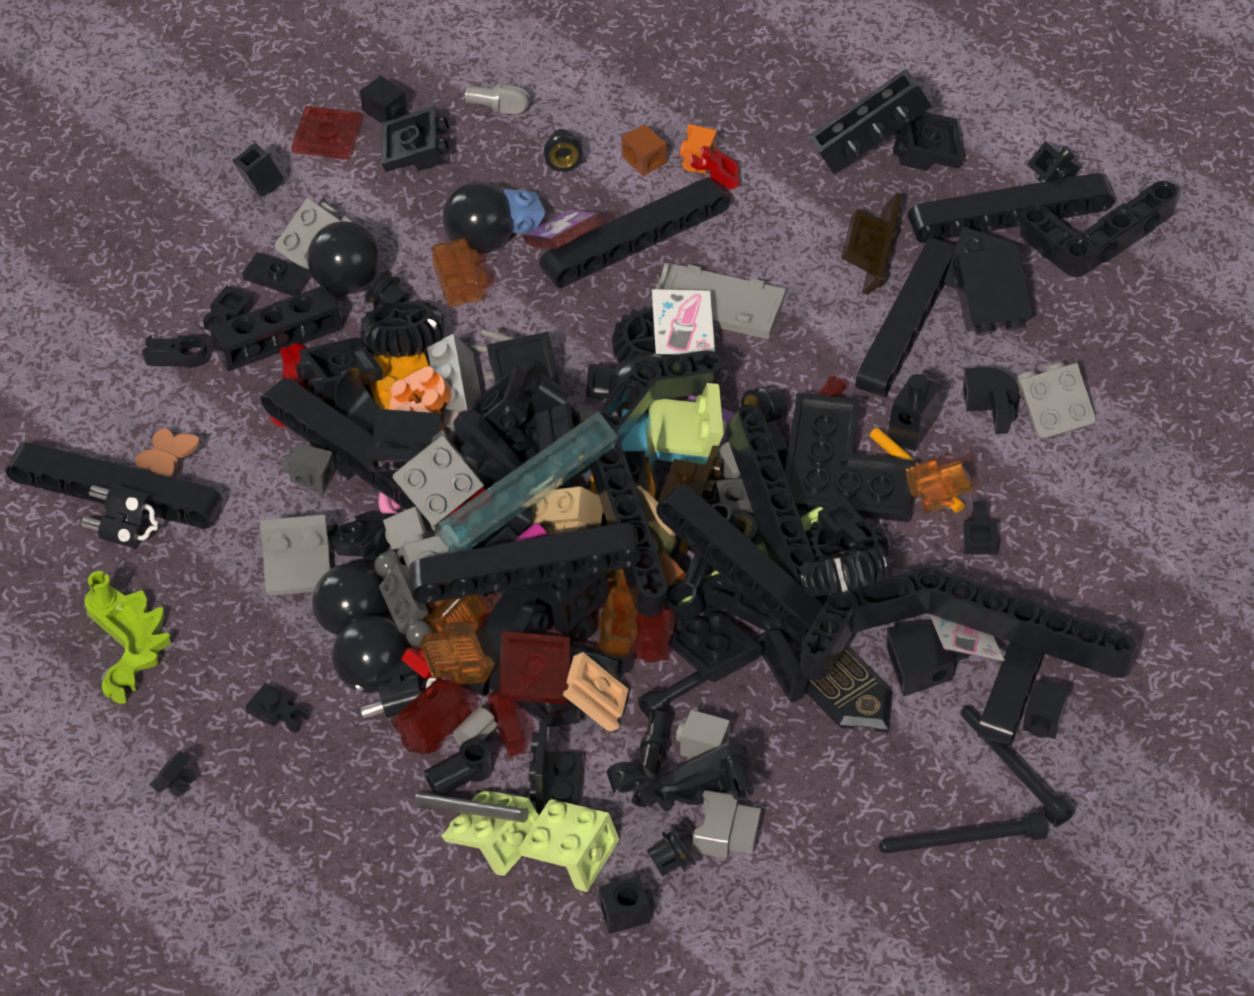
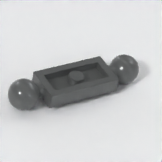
M383 552L375 560V569L380 576L384 577L379 588L395 624L401 633L406 634V638L412 646H426L427 642H430L433 637L431 626L422 621L428 614L425 603L417 602L412 597L408 566L402 565L395 553Z

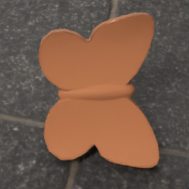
M160 429L152 438L153 448L139 453L135 458V464L141 469H150L151 473L173 478L175 470L179 466L178 459L192 454L199 446V438L196 435L184 433L173 437L169 429Z

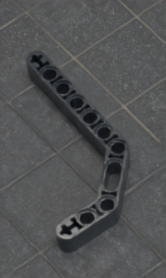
M704 350L643 359L636 362L587 426L585 437L587 461L608 525L627 523L633 525L637 530L641 558L638 564L623 569L635 609L646 617H655L663 611L668 587L621 442L654 400L702 394L706 383L719 384L723 362L720 355L713 351ZM623 402L634 403L625 416L621 418L612 416Z
M923 568L892 576L860 588L831 594L802 641L799 668L800 673L809 680L824 679L830 673L852 633L927 613L1114 678H1123L1130 674L1136 643L1131 636L938 569Z

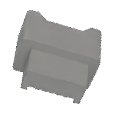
M704 790L703 813L705 814L703 825L694 831L693 853L726 859L729 850L753 854L761 819V809L738 805L739 800L734 799L732 794Z

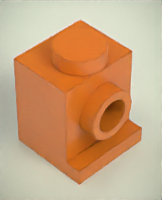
M688 124L687 140H683L680 149V157L684 158L682 162L684 169L689 172L707 174L708 170H696L691 167L690 155L693 154L698 158H702L700 149L702 146L710 148L712 152L717 150V130Z

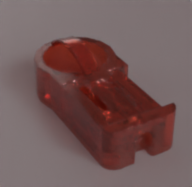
M506 689L488 693L490 712L495 717L494 721L498 724L497 731L500 733L508 758L524 754L525 738L515 714L516 706L514 699L508 694Z

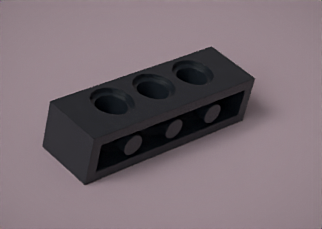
M905 69L809 135L808 138L832 173L836 174L892 134H895L905 125L932 108V105L909 71Z
M323 285L210 327L217 355L227 371H231L280 353L281 348L290 347V345L295 343H307L342 330L339 307Z

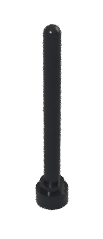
M767 631L753 638L762 647ZM696 671L662 692L650 690L638 697L639 708L649 719V714L652 711L654 713L655 711L665 712L668 703L706 682L708 679L699 671Z
M963 707L961 709L962 718L978 733L981 717L971 707ZM983 739L1044 805L1045 817L1054 827L1064 824L1073 817L1075 808L1064 797L1054 796L1008 746Z
M1042 811L1028 813L1027 817H1021V821L885 839L879 843V850L882 853H893L1023 835L1024 838L1031 837L1032 841L1041 840L1047 837L1046 823Z

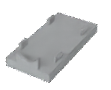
M664 263L660 281L658 284H655V289L710 291L713 327L770 339L786 296L785 288L767 285L761 280L751 278L749 281L703 271L701 267L689 264L685 267Z

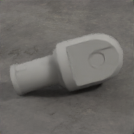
M497 83L493 88L467 85L465 93V103L487 105L493 109V112L521 114L527 109L530 102L528 92L523 87Z

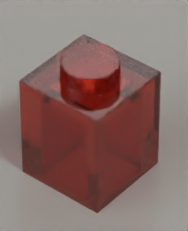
M663 610L655 617L637 614L635 659H643L646 662L668 661L671 637V610Z

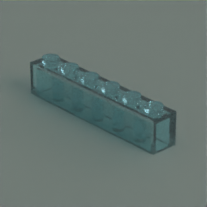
M599 411L441 521L436 531L437 535L451 553L471 549L614 448L618 439L617 434Z

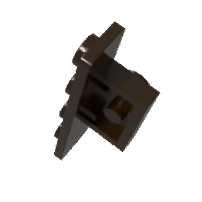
M897 192L883 207L880 220L859 209L851 216L841 259L867 272L862 293L869 295L875 287L880 288L887 276V272L884 269L892 255V250L889 248L897 234V229L894 228L895 223L902 213V207H900L902 195Z
M712 446L706 465L674 459L658 503L678 485L690 487L705 501L707 499L712 500L716 486L714 478H720L723 469V459H719V446ZM681 539L680 553L687 554L690 546Z

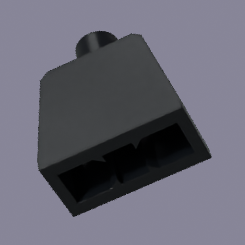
M922 374L911 375L894 400L887 436L897 445L914 452L917 450L942 412L941 386L928 380ZM908 418L912 419V424H907Z
M934 625L887 628L886 649L903 696H908L952 680L954 661L969 658V654L944 649Z

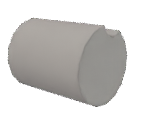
M477 707L453 731V736L460 746L471 738H479L485 741L497 729L498 724L494 721L495 717L488 710Z

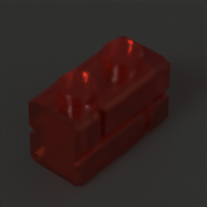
M437 679L392 718L391 722L397 733L401 735L400 739L406 750L425 755L437 751L441 746L440 741L448 734H453V731L472 713L467 701L463 699L464 695L458 683Z

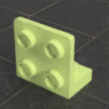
M706 383L702 395L697 396L696 402L661 399L654 400L648 407L650 434L656 451L709 457L712 446H719L724 434L719 384Z
M484 790L474 796L472 801L527 809L529 813L528 820L522 823L461 813L460 816L451 821L448 829L442 834V838L445 842L479 848L494 873L505 876L522 857L518 848L539 815L529 798Z
M551 799L535 821L518 851L521 856L566 867L574 887L588 892L620 839L608 812Z

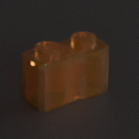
M613 587L609 592L598 621L601 635L596 645L597 650L623 656L628 659L638 633L635 620L638 612L635 609L628 589Z

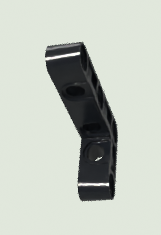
M1158 181L1141 191L1138 196L1129 202L1121 204L1098 219V222L1090 228L1079 233L1070 229L1059 220V217L1044 206L1030 204L1022 211L1020 237L1037 250L1042 257L1051 261L1066 274L1073 277H1081L1102 263L1109 261L1171 218L1175 210L1177 187L1167 181Z

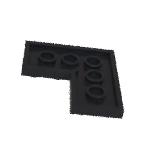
M796 393L785 475L797 509L812 511L817 507L824 509L847 499L858 514H862L863 517L909 522L916 461L853 454L860 400Z

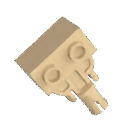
M583 487L535 492L532 496L533 512L528 526L531 527L536 522L545 530L548 536L601 527L603 507L599 495Z

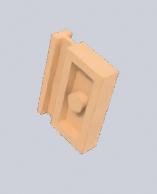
M584 652L575 655L566 682L569 687L568 690L564 691L563 696L607 731L618 729L620 724L617 720L618 717L622 716L629 689Z

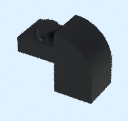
M989 367L964 368L962 389L966 412L991 410L995 434H1008L1009 422L1015 420V409L1017 408L1019 392L1017 383L1009 374L999 369Z

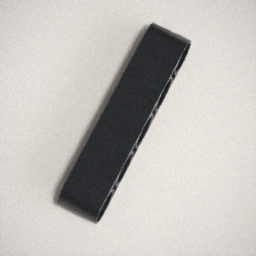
M518 587L505 589L471 643L477 665L457 667L453 678L454 684L486 697L491 691L489 687L491 671L521 608L527 602H534L544 606L546 602Z
M1012 642L1009 643L1003 658L1004 661H1002L980 720L977 733L978 738L1011 747L1045 656L1044 653Z

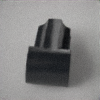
M479 738L468 739L462 743L458 753L424 770V777L435 795L443 796L469 781L481 782L489 778L492 774L493 766L488 743Z

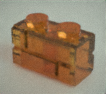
M465 238L451 241L450 244L445 242L433 245L431 248L433 267L447 306L451 308L464 305L465 303L482 301L483 289L487 288V279L484 270L478 271L477 269L479 267V258L476 249L470 250Z

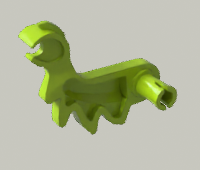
M96 571L88 577L90 591L84 599L86 613L125 648V652L119 662L108 669L102 681L103 694L113 701L123 704L127 703L124 688L121 687L129 686L132 691H136L135 675L140 670L158 665L159 661L156 653L171 644L170 635L167 632L158 634L163 626L165 616L163 607H158L148 612L147 598L143 591L140 590L125 596L110 586V579L107 573L104 575L103 571Z

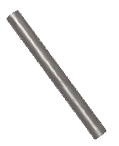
M421 792L415 796V804L421 807L525 823L529 817L528 810L524 808Z

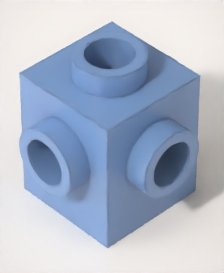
M504 189L503 192L509 200L511 217L514 221L512 233L526 234L537 228L546 212L536 192Z

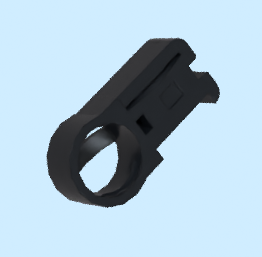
M194 334L187 336L178 335L177 339H153L152 335H150L145 341L147 348H143L142 351L144 361L149 366L193 368L202 365L209 357V351L204 338ZM190 348H201L197 353H194L192 355L183 354L186 350Z

